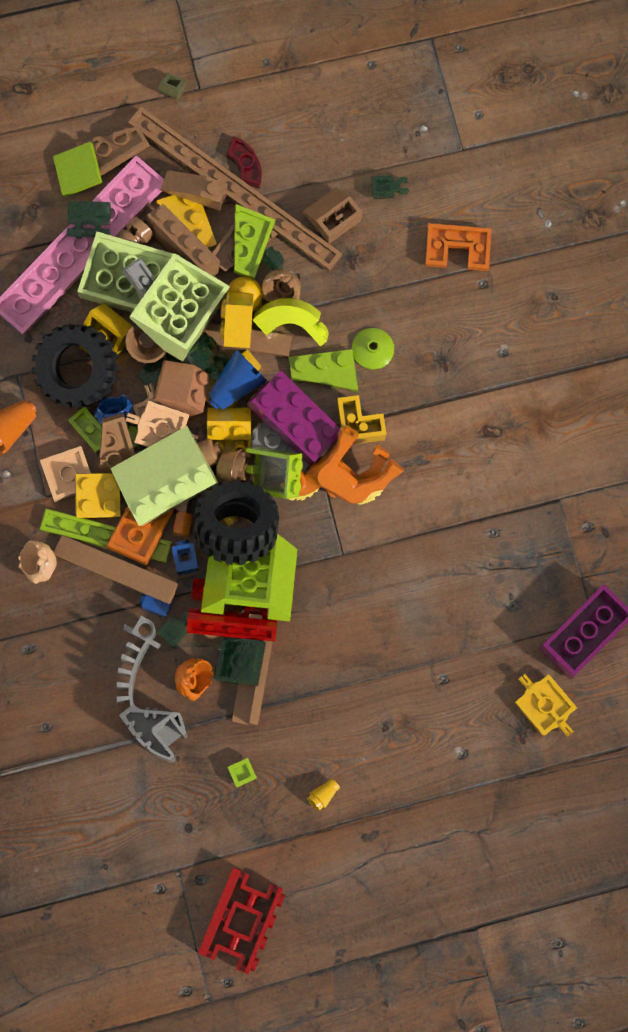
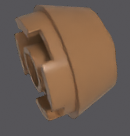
M242 449L222 453L216 465L217 481L219 484L225 481L232 483L234 480H240V483L250 482L252 474H248L246 468L249 462L253 461L252 454L244 452Z

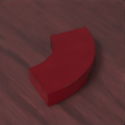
M233 136L226 157L234 161L239 167L241 180L249 186L260 189L262 170L254 150L246 142Z

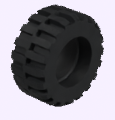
M66 324L63 327H56L52 329V333H46L42 337L44 341L38 343L35 347L38 350L37 355L32 357V361L36 362L35 367H32V374L37 375V379L34 380L36 386H41L40 392L44 396L50 397L49 400L55 404H61L64 407H88L94 405L95 402L102 401L105 394H109L112 391L111 385L116 383L118 379L115 376V372L119 371V365L115 361V359H118V354L112 350L114 345L111 341L106 340L105 334L96 331L93 327L78 324ZM75 345L84 347L92 359V373L86 383L78 387L68 385L62 379L59 371V362L62 354L67 348Z
M234 480L232 483L225 481L221 482L219 486L216 484L210 487L209 491L206 490L201 495V498L198 499L194 512V537L197 540L198 546L204 549V553L209 557L214 556V560L221 562V560L226 561V564L233 565V563L244 565L247 561L252 563L257 561L258 557L263 558L268 554V551L272 550L277 540L279 524L277 503L272 500L273 497L268 492L264 493L262 487L258 485L255 487L253 483L247 481L246 483H240V480ZM237 516L248 519L253 525L235 529L227 527L219 521L227 517Z

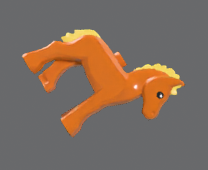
M346 425L344 429L340 427L337 444L330 453L316 461L305 473L301 470L299 497L290 498L289 500L293 501L296 499L298 501L301 499L303 501L306 497H311L314 492H317L322 487L333 498L339 497L351 504H365L375 500L374 497L380 496L387 484L401 474L404 468L394 460L389 459L386 468L381 472L390 454L380 445H376L373 450L374 459L371 467L363 473L356 474L341 461L342 457L359 437L356 430ZM285 482L280 484L282 489H285Z

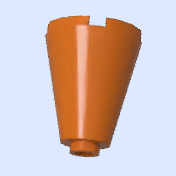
M22 400L0 409V456L7 453L36 418L35 412L37 410L32 402Z

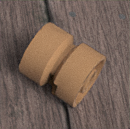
M134 216L126 224V230L121 229L115 237L138 244H146L154 234L142 220Z

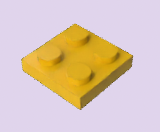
M113 473L75 474L76 518L120 517V488Z

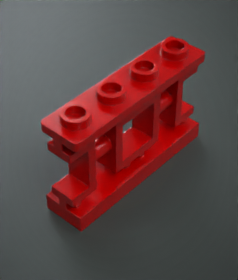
M194 578L191 600H201L202 607L205 579ZM245 606V613L224 611L223 614L218 615L205 614L201 612V607L200 609L189 608L187 633L273 642L276 640L277 620L268 619V608ZM249 614L262 615V619L249 618Z
M233 868L198 954L215 960L218 951L221 950L240 958L236 970L249 974L250 970L254 972L259 961L256 958L258 949L263 950L268 939V937L264 936L267 927L272 929L277 917L273 915L276 906L281 907L285 894L282 893L283 888L270 884L267 894L248 887L246 883L250 875ZM241 878L243 880L240 888L250 892L245 905L234 901L231 909H229L227 905L238 879ZM271 893H276L265 922H260L263 912L253 909L258 896L269 900ZM236 907L258 915L249 937L228 928ZM222 920L225 922L222 931L231 934L232 937L228 947L216 944L212 952L209 949ZM254 935H257L259 937L248 964L245 966L243 962L246 955L236 952L240 939L251 943Z

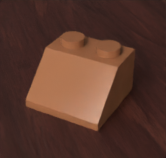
M163 361L154 400L168 408L189 414V417L203 413L212 375L196 365Z

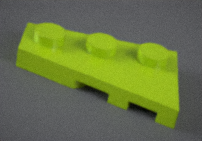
M237 204L235 205L233 272L254 279L275 219Z
M352 349L289 357L291 380L358 392Z

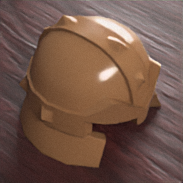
M137 324L132 325L127 332L125 340L127 350L137 361L152 363L163 358L166 351Z

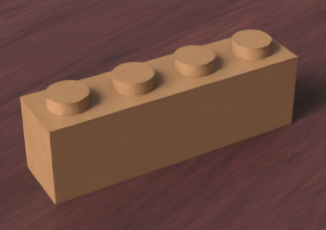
M164 204L147 214L146 225L152 230L156 240L169 253L179 255L213 277L218 274L220 260Z

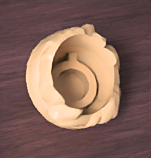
M28 541L18 557L21 561L18 567L35 584L49 580L57 566L54 552L43 542Z

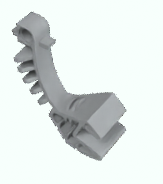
M141 616L134 629L124 624V631L144 642L141 649L130 642L126 644V649L129 652L138 655L136 660L124 654L121 656V662L133 665L132 671L118 668V675L130 677V682L116 683V689L129 690V696L116 697V704L130 702V707L119 716L132 735L151 754L163 761L174 763L176 757L168 746L181 736L184 739L188 737L181 714L178 712L158 711V708L151 710V707H146L145 710H142L134 704V684L139 665L149 646L157 650L161 647V644L153 640L156 635L154 624ZM146 625L152 628L151 633L148 636H142L139 632L140 628Z

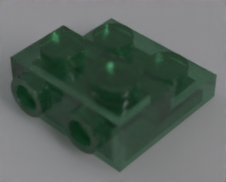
M222 637V642L218 647V663L214 668V680L236 685L258 686L266 642Z

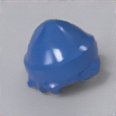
M125 395L105 397L99 403L94 416L100 424H102L103 418L121 413L124 414L125 419L126 417L132 419L127 416V413L134 414V404Z

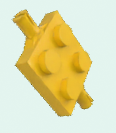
M526 674L521 676L518 680L527 690H525L523 696L515 704L543 737L552 729L558 727L566 737L571 735L574 731L565 721L577 707L549 674L534 684Z

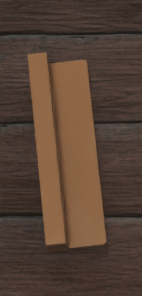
M246 639L232 722L258 727L273 641Z

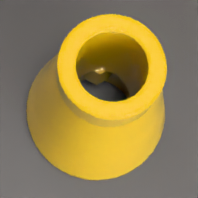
M330 778L326 783L309 792L307 800L314 809L320 811L322 808H326L340 787L335 780Z

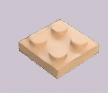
M81 446L40 460L54 502L75 495V474L91 473Z

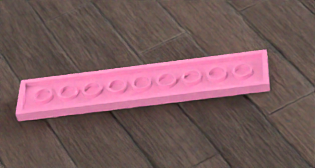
M136 155L0 296V316L24 336L82 276L96 232L115 237L121 229L125 230L126 224L134 216L138 217L162 192L160 189L164 179Z

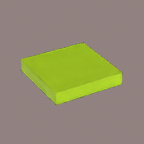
M88 142L53 156L63 196L67 197L102 183L93 143Z

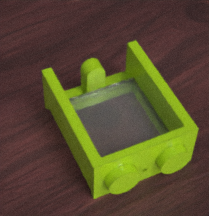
M261 446L246 448L247 453L256 454L255 464L248 465L246 468L248 474H254L253 486L256 487L258 485L262 487L264 493L268 492L273 497L284 499L299 497L301 490L300 477L303 467L301 453L262 448Z

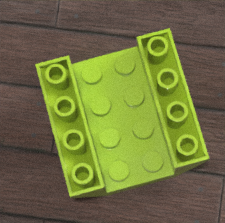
M278 534L272 550L268 551V554L263 558L258 557V560L252 563L247 561L244 565H239V563L230 565L226 564V561L221 560V562L214 560V556L208 557L201 612L223 614L225 604L269 608L268 619L290 621L298 549Z

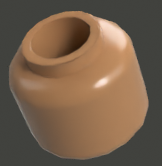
M211 439L198 442L197 444L210 468L217 465L220 455L223 453L219 443H213Z

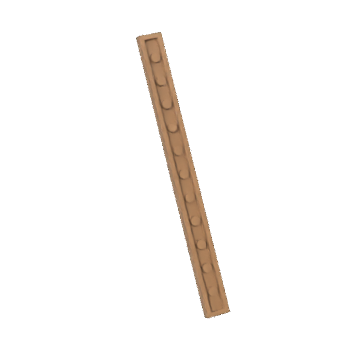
M140 107L129 120L128 124L130 127L139 126L145 138L194 174L227 183L226 197L235 204L275 219L273 230L328 272L331 271L342 257L340 251L143 107Z

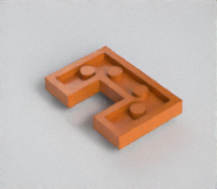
M428 223L425 266L446 268L448 248L468 249L467 270L489 271L492 228Z

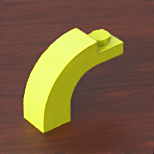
M283 298L271 301L258 309L252 319L266 336L278 326L288 323L304 328L320 346L327 342L329 335L327 327L322 322H318L321 312L311 304L298 299Z

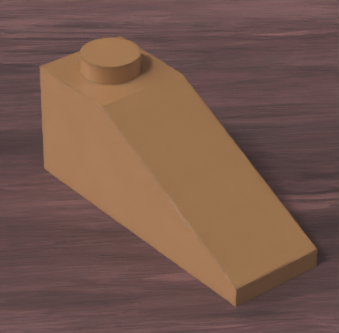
M167 170L160 191L221 211L227 195V183L207 176Z

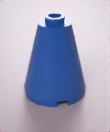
M236 350L208 393L210 397L208 402L215 409L220 407L224 410L265 384L267 380Z

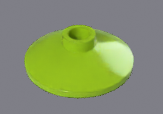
M368 328L362 330L353 340V357L363 368L370 370L383 368L393 357V341L381 329ZM376 344L377 349L372 350L369 345Z

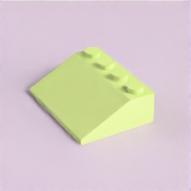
M96 232L77 291L79 297L99 304L105 303L109 307L132 313L141 301V297L122 270L136 259L141 258L156 279L173 254Z
M174 253L129 318L164 351L183 361L222 305L223 299H226L230 286Z
M188 426L110 468L139 526L146 525L205 492L210 487L219 484Z

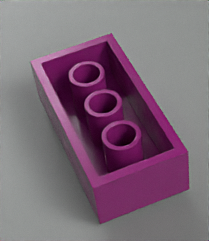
M281 370L247 403V406L296 453L302 454V459L308 465L314 463L338 438L340 427Z
M603 584L539 649L569 679H572L628 623V607Z

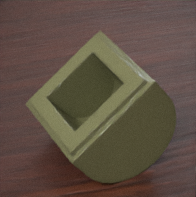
M167 72L159 83L158 92L179 100L184 91L186 80Z

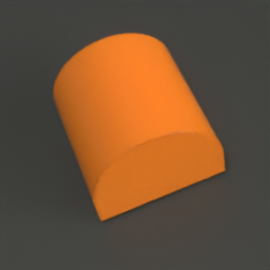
M181 511L176 513L172 531L173 536L190 537L193 522L192 514Z

